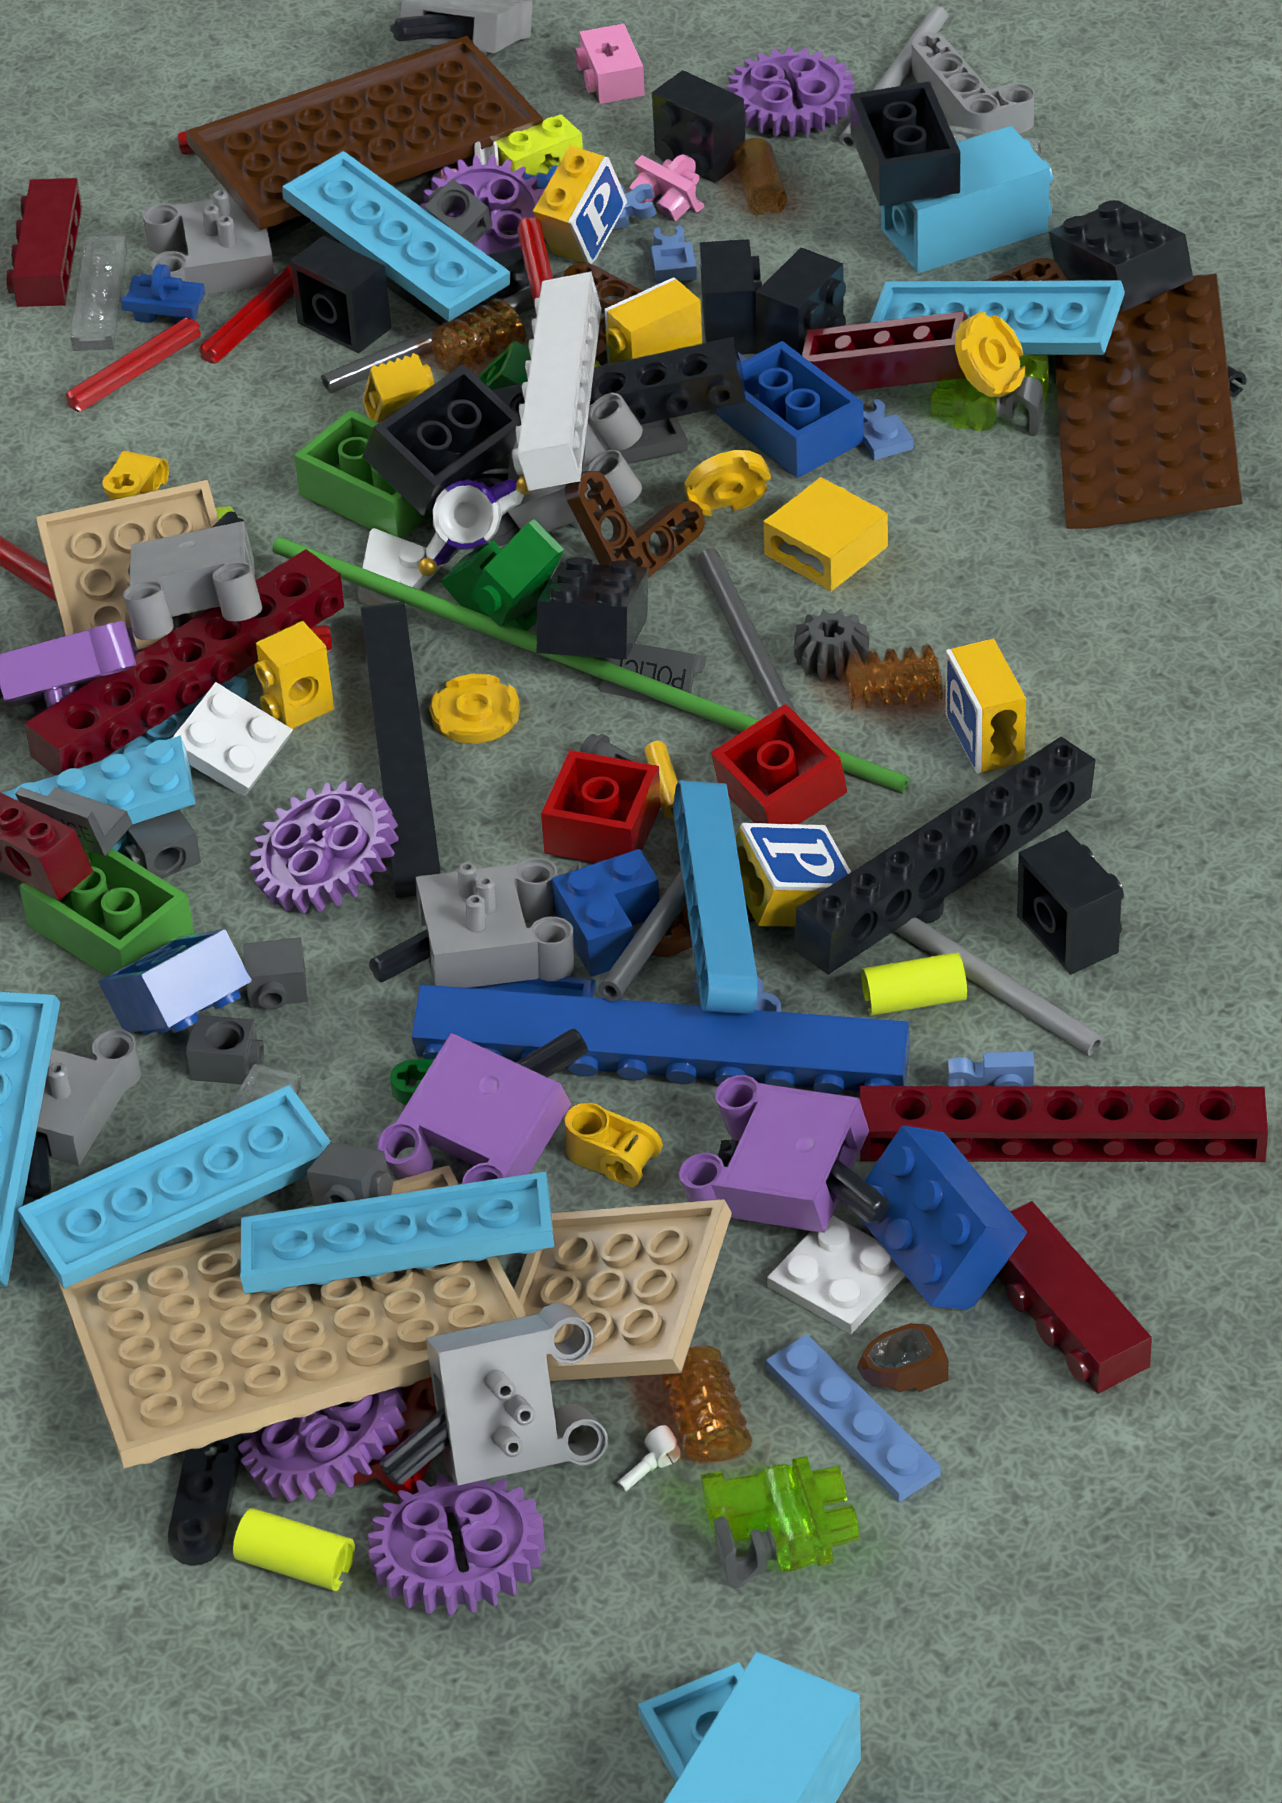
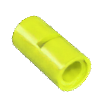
M958 952L861 969L863 995L865 1001L871 1002V1008L868 1009L870 1016L967 999L966 975L961 956Z
M250 1508L242 1517L233 1544V1555L238 1561L332 1591L339 1590L343 1581L338 1579L342 1572L348 1573L353 1564L355 1543L351 1538L256 1508Z

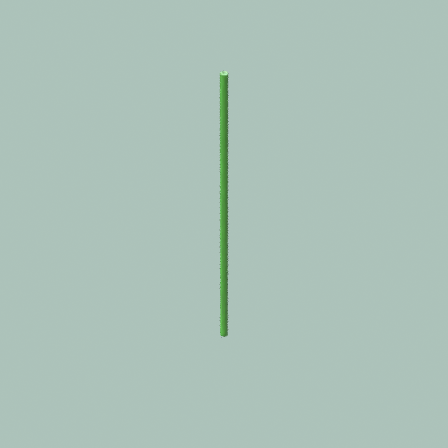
M278 537L273 544V553L291 559L307 549L339 572L341 579L536 653L537 635L508 623L499 627L487 615L285 538ZM536 653L739 732H743L759 721V719L597 657ZM830 747L841 758L842 768L846 773L901 794L909 784L910 778L906 775Z

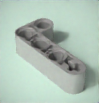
M925 32L913 38V76L919 83L930 81L942 111L966 139L1011 125L1018 133L1026 132L1034 126L1035 91L1031 86L1024 83H1011L989 90L944 36L935 32Z

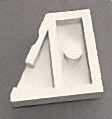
M375 528L370 531L363 569L418 590L433 576L422 575L418 569L420 560L427 556V548ZM444 564L437 566L436 572H437ZM359 586L358 588L359 602L369 606L400 602Z

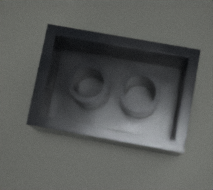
M930 81L850 94L851 137L879 206L899 205L908 201L941 198L945 195L960 193L961 152Z
M1106 201L1100 204L1097 210L1083 216L1070 217L1063 222V225L1049 231L1054 261L1068 281L1121 280L1125 291L1120 306L1122 311H1126L1194 280L1186 234L1121 201Z
M462 364L374 426L362 457L424 516L433 509L436 498L445 487L456 481L474 480L511 453L517 441L516 426H521V420L468 367Z
M573 557L567 559L566 562H560L537 600L536 653L627 659L633 643L636 642L647 619L649 568L637 567L635 562L628 560L612 561L610 565L592 564V560L588 558Z

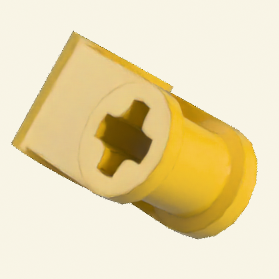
M123 451L113 468L102 481L103 490L108 495L109 501L157 491L161 484H166L168 481V461L165 458Z
M577 1104L567 1111L564 1118L565 1152L569 1160L577 1165L601 1173L608 1179L632 1188L641 1181L643 1176L642 1169L649 1159L657 1157L663 1148L662 1139L653 1128L645 1123L633 1121L608 1111L598 1104Z

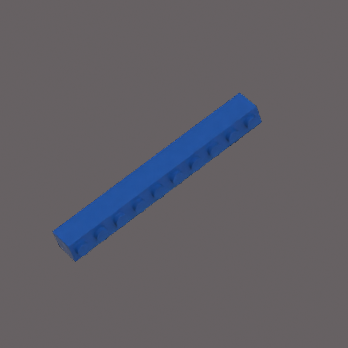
M421 984L411 1036L417 1056L423 1057V1059H435L449 1035L453 1033L516 1063L568 1030L576 1029L586 1042L589 1051L586 1055L564 1067L568 1068L575 1075L594 1076L598 1071L617 1072L620 1077L628 1080H642L648 1074L666 1076L669 1081L678 1084H690L696 1078L715 1080L719 1085L730 1077L746 1075L752 1077L758 1083L794 1088V1086L814 1087L816 1092L835 1095L842 1094L843 1090L860 1091V1086H906L910 1051L909 1022L763 1010H754L753 1014L702 1011L701 1006L631 1000L611 1002L604 998Z

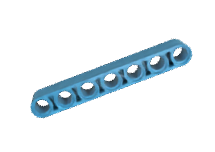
M678 780L674 795V820L702 1011L753 1014L758 991L757 972L726 783Z

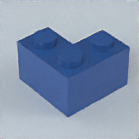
M640 849L552 878L555 916L567 920L572 925L574 949L590 977L611 970L633 938V925L644 922L660 900L658 878Z

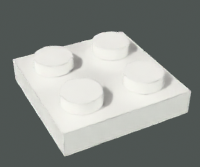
M215 682L173 738L181 735L187 750L189 765L231 791L246 796L290 738L293 729Z
M832 1215L825 1233L811 1231L767 1277V1286L847 1333L852 1334L906 1275L878 1240Z

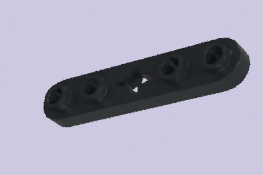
M242 1434L220 1440L222 1452L217 1454L213 1468L208 1471L205 1452L210 1451L214 1442L202 1448H191L185 1451L168 1530L170 1552L182 1564L190 1566L203 1565L212 1561L220 1553L242 1455L238 1445L245 1440Z

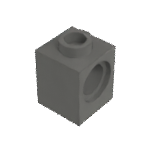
M453 178L444 187L437 188L430 195L425 206V210L473 245L493 226L488 207ZM452 211H464V213L458 217H448L449 213H451Z
M180 810L132 824L126 831L129 845L123 847L124 855L161 879L201 863L196 832Z
M198 1015L200 1020L194 1023L186 1048L191 1080L248 1085L252 1070L261 1069L264 1060L263 1040H257L254 1019Z

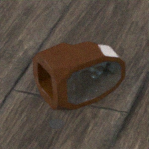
M909 1323L883 1332L871 1341L863 1352L857 1369L863 1379L872 1386L890 1387L898 1392L915 1388L921 1392L948 1381L949 1361L933 1327L927 1324Z

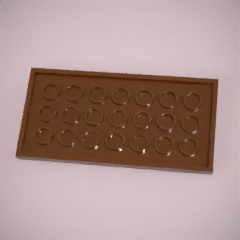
M467 36L186 130L187 144L255 226L262 230L304 215L283 199L282 186L342 151L349 154L391 185L436 168L453 164L460 159L474 156V144L476 142H480L481 149L491 147L494 141L507 137L513 132L523 131L543 123V118Z
M1217 273L1194 275V280L1126 311L1119 309L1104 355H1055L1067 529H1091L1243 504Z

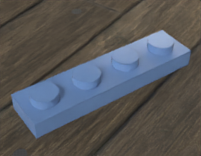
M806 1334L766 1359V1370L898 1502L906 1499L941 1476V1466L809 1335Z

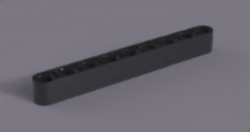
M396 602L362 606L360 611L384 800L393 813L392 816L398 824L393 829L398 836V841L390 844L395 853L391 859L396 898L417 896L416 877L441 874L405 603Z

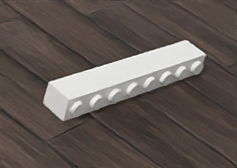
M591 272L542 281L540 298L535 299L537 318L532 319L534 339L529 340L531 360L525 363L528 382L522 383L525 403L519 405L521 426H516L518 448L512 451L515 471L517 475L524 474L528 491L579 482L581 479L601 316V305Z

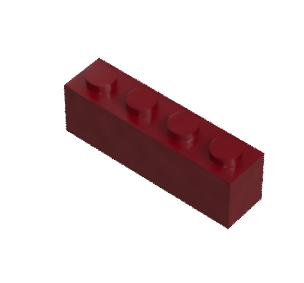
M78 178L30 179L27 195L21 196L22 220H17L16 222L18 244H13L11 248L13 269L7 270L8 293L15 294L17 307L66 306L82 212Z
M965 311L808 330L802 356L849 392L966 378L958 362L955 350V334L960 323L966 320L968 316Z
M1033 1201L1010 1211L1027 1231V1234L999 1271L997 1277L1006 1286L1007 1295L1014 1308L1019 1312L1026 1310L1036 1321L1037 1331L1044 1343L1049 1347L1056 1345L1066 1356V1363L1073 1377L1079 1382L1086 1380L1099 1394L1149 1368L1152 1346L1151 1335Z

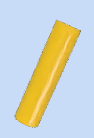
M653 741L645 747L644 753L648 764L659 766L661 807L665 818L673 817L671 808L674 807L675 788L678 781L666 744L662 741Z

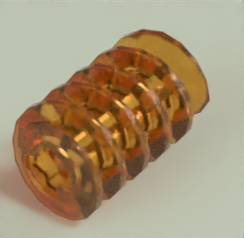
M497 298L488 302L487 306L481 305L474 309V312L465 313L460 319L451 320L446 326L441 325L437 327L431 335V345L436 362L448 374L462 364L471 370L472 361L477 365L485 363L486 354L493 359L499 355V347L502 350H506L513 341L522 344L526 340L525 328L517 312L509 303Z
M929 644L922 645L919 658H917L911 646L904 647L901 660H899L893 648L886 649L883 662H881L875 650L868 651L865 664H863L857 652L850 653L845 676L851 710L854 708L856 697L859 696L866 709L871 708L874 695L879 694L884 707L889 706L892 693L897 692L902 704H907L910 691L915 690L920 702H925L928 689L933 688L938 700H942L943 688L938 657Z
M700 1345L689 1347L681 1373L662 1374V1383L667 1390V1398L672 1406L673 1416L678 1423V1432L683 1439V1447L689 1458L702 1464L734 1460L745 1454L751 1447L752 1436L746 1428V1418L740 1411L741 1403L735 1395V1386L729 1379L730 1371L726 1364L720 1361L721 1351L711 1346Z

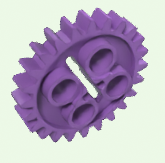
M788 47L786 54H780L776 49H772V56L769 57L758 53L757 61L745 59V67L736 66L735 75L729 76L727 91L744 98L745 127L749 128L758 125V133L773 129V136L776 137L781 131H787L790 137H794L797 130H801L808 136L810 135V128L813 127L823 132L825 131V122L837 125L838 117H847V109H850V94L854 93L852 72H846V64H836V57L834 56L823 59L822 51L815 53L813 56L808 55V48H804L799 54L794 53L792 47ZM793 100L797 101V108L795 107Z
M474 156L473 166L467 167L460 159L458 160L457 172L444 167V180L433 177L432 190L424 191V203L420 204V207L425 210L430 195L437 188L444 187L453 178L488 207L493 226L474 246L485 254H493L521 246L517 230L519 221L522 218L529 219L535 217L533 210L545 189L536 190L538 183L536 176L525 180L526 168L524 166L518 168L515 172L511 171L510 159H507L500 167L496 166L495 156L489 158L487 165H482L479 157ZM498 195H506L510 198L506 200H499L495 197ZM452 211L451 213H449L448 217H458L462 215L464 211ZM505 230H512L516 232V234L504 235L501 232Z
M343 781L337 790L334 791L328 782L325 783L320 794L316 795L313 789L309 788L307 789L305 800L300 801L295 797L290 798L292 808L288 811L277 808L275 812L279 819L276 822H264L263 826L268 834L255 837L254 841L260 849L250 852V856L255 862L250 867V870L256 877L255 882L261 891L266 893L273 904L281 903L285 911L291 910L296 905L300 913L304 914L313 903L318 912H322L326 902L332 900L337 907L341 906L342 895L347 892L356 898L358 896L357 886L360 883L369 886L374 884L370 874L373 871L384 872L386 867L381 859L392 857L395 854L389 844L398 841V836L393 830L398 824L392 816L393 813L383 797H379L374 788L367 791L364 785L359 782L351 789L348 782Z
M395 1387L366 1396L356 1402H345L315 1411L306 1417L292 1418L268 1425L256 1432L241 1433L245 1439L243 1443L238 1445V1449L244 1457L241 1459V1462L261 1491L267 1489L274 1499L283 1493L288 1502H293L302 1491L309 1502L314 1499L318 1489H324L328 1497L333 1496L337 1483L343 1482L347 1487H353V1475L358 1471L365 1475L372 1474L368 1463L373 1459L382 1460L386 1456L383 1450L384 1445L398 1444L399 1438L394 1430L406 1425L401 1413L407 1410V1406L402 1399L404 1394L400 1387Z
M438 1474L436 1485L429 1487L421 1480L416 1481L418 1492L414 1495L407 1491H398L399 1505L384 1503L382 1505L384 1517H374L372 1520L374 1532L368 1533V1552L371 1570L376 1572L377 1584L379 1586L387 1585L391 1599L404 1594L405 1606L407 1608L413 1607L421 1600L424 1601L427 1614H431L439 1604L446 1605L448 1615L455 1613L458 1604H466L468 1610L471 1613H475L477 1611V1601L485 1599L492 1606H497L496 1593L502 1591L508 1595L515 1596L517 1594L515 1581L525 1583L532 1581L530 1568L541 1567L540 1553L546 1549L542 1515L537 1513L534 1499L524 1500V1492L521 1487L508 1492L507 1479L505 1478L498 1480L492 1486L488 1485L487 1479L457 1486L455 1482L448 1483L443 1474ZM447 1513H453L456 1518L461 1547L465 1553L467 1572L465 1573L458 1570L452 1536L448 1530Z

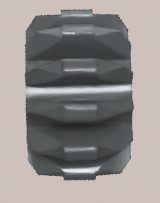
M842 608L836 613H828L825 609H822L820 616L806 614L805 622L797 625L794 634V657L797 665H802L805 675L818 671L821 682L828 674H834L841 682L844 671L857 676L860 665H866L869 657V633L867 632V626L859 622L858 615L844 616Z

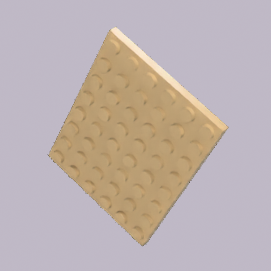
M448 1165L393 1181L391 1195L459 1185ZM313 1204V1205L306 1206V1207H303V1208L314 1207V1204ZM241 1225L136 1255L65 1289L59 1282L63 1300L123 1468L138 1464H149L161 1457L184 1450L202 1448L211 1442L241 1433L256 1432L268 1425L292 1418L306 1417L315 1411L345 1402H356L366 1396L395 1387L410 1386L419 1380L431 1377L426 1338L527 1317L497 1256L488 1257L476 1262L466 1260L440 1264L429 1269L413 1268L387 1272L377 1277L360 1276L334 1280L324 1285L307 1284L287 1287L271 1293L254 1292L244 1294L241 1282Z

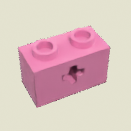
M625 24L579 32L580 48H575L576 65L579 72L584 71L587 92H595L599 104L645 96L643 65Z

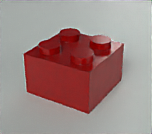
M787 704L779 707L711 752L718 783H726L729 798L754 823L800 824L847 793L841 758Z
M569 750L541 812L544 853L599 863L638 849L642 852L661 808L659 766Z

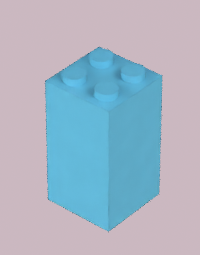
M1012 125L957 142L961 152L960 193L945 195L941 198L908 201L899 205L889 204L881 206V230L917 273L1048 232V221L1052 215V207L1049 200V184L1053 181L1051 167L1046 160H1042L1032 149L1030 142L1027 139H1023Z
M756 1651L664 1803H836L861 1760L860 1694Z

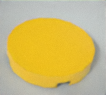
M979 312L961 322L955 334V350L958 362L967 380L979 392L989 397H1002L1017 389L1024 378L1025 366L1020 368L1019 357L1023 356L1022 346L1014 330L1002 318L996 315L989 317L986 315L987 312Z
M750 450L728 451L704 460L695 467L684 482V493L687 501L697 503L705 516H712L711 510L727 506H731L736 511L750 507L764 495L768 489L766 482L771 479V474L767 463L760 454Z
M468 674L455 677L446 682V688L441 690L439 694L437 689L432 695L430 702V718L434 728L445 738L459 743L479 744L495 740L513 728L519 718L520 700L515 688L509 683L508 687L501 684L498 677L490 674Z

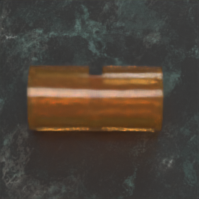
M761 138L747 139L736 148L734 161L748 208L755 216L764 215L763 212L769 211L780 213L787 204V195L772 146Z

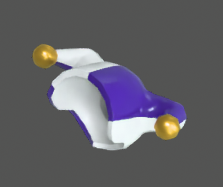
M520 476L517 481L507 479L491 487L472 480L456 481L445 487L435 500L432 513L433 526L436 532L427 547L426 558L419 562L418 569L420 573L429 577L436 573L437 566L448 563L458 551L476 549L488 543L498 531L501 516L519 505L525 494H530L533 491H528L525 477Z

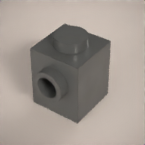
M301 937L243 943V965L252 982L239 988L238 991L239 993L248 992L250 1008L264 1007L266 1009H277L284 1004L308 1002Z
M330 1142L307 1170L314 1206L387 1196L392 1193V1176L388 1173L385 1153L381 1150Z

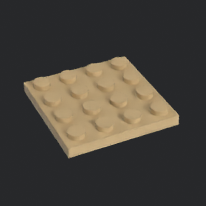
M208 480L36 517L65 636L125 621L126 628H132L123 596L124 591L130 587L131 544L211 528L219 519ZM193 612L188 613L189 621L194 619ZM174 626L173 629H172L169 633L173 632L174 630L178 629L179 627ZM166 635L152 640L135 638L138 652Z
M725 1199L551 1213L555 1247L540 1249L537 1252L526 1255L514 1291L527 1316L537 1315L544 1307L553 1303H564L571 1306L591 1326L594 1334V1345L590 1353L583 1360L576 1363L565 1364L557 1361L551 1354L546 1355L550 1381L681 1373L732 1215ZM574 1324L561 1326L556 1331L554 1343L567 1340L573 1332Z

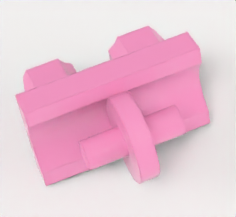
M682 154L673 161L670 159L665 160L662 166L641 155L634 163L639 175L628 188L631 192L634 187L640 184H651L654 192V198L645 199L641 203L651 202L659 193L663 196L656 203V206L661 214L674 221H677L688 209L697 213L705 208L703 202L696 199L695 185L699 181V175L695 173L696 165L691 157Z

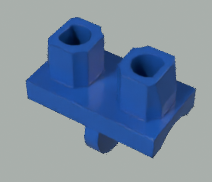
M157 264L152 275L141 274V276H133L130 289L121 300L122 310L132 311L136 321L150 323L157 320L159 315L171 316L174 324L183 318H192L195 321L198 315V307L205 295L204 283L182 281L181 278L171 277L168 265Z

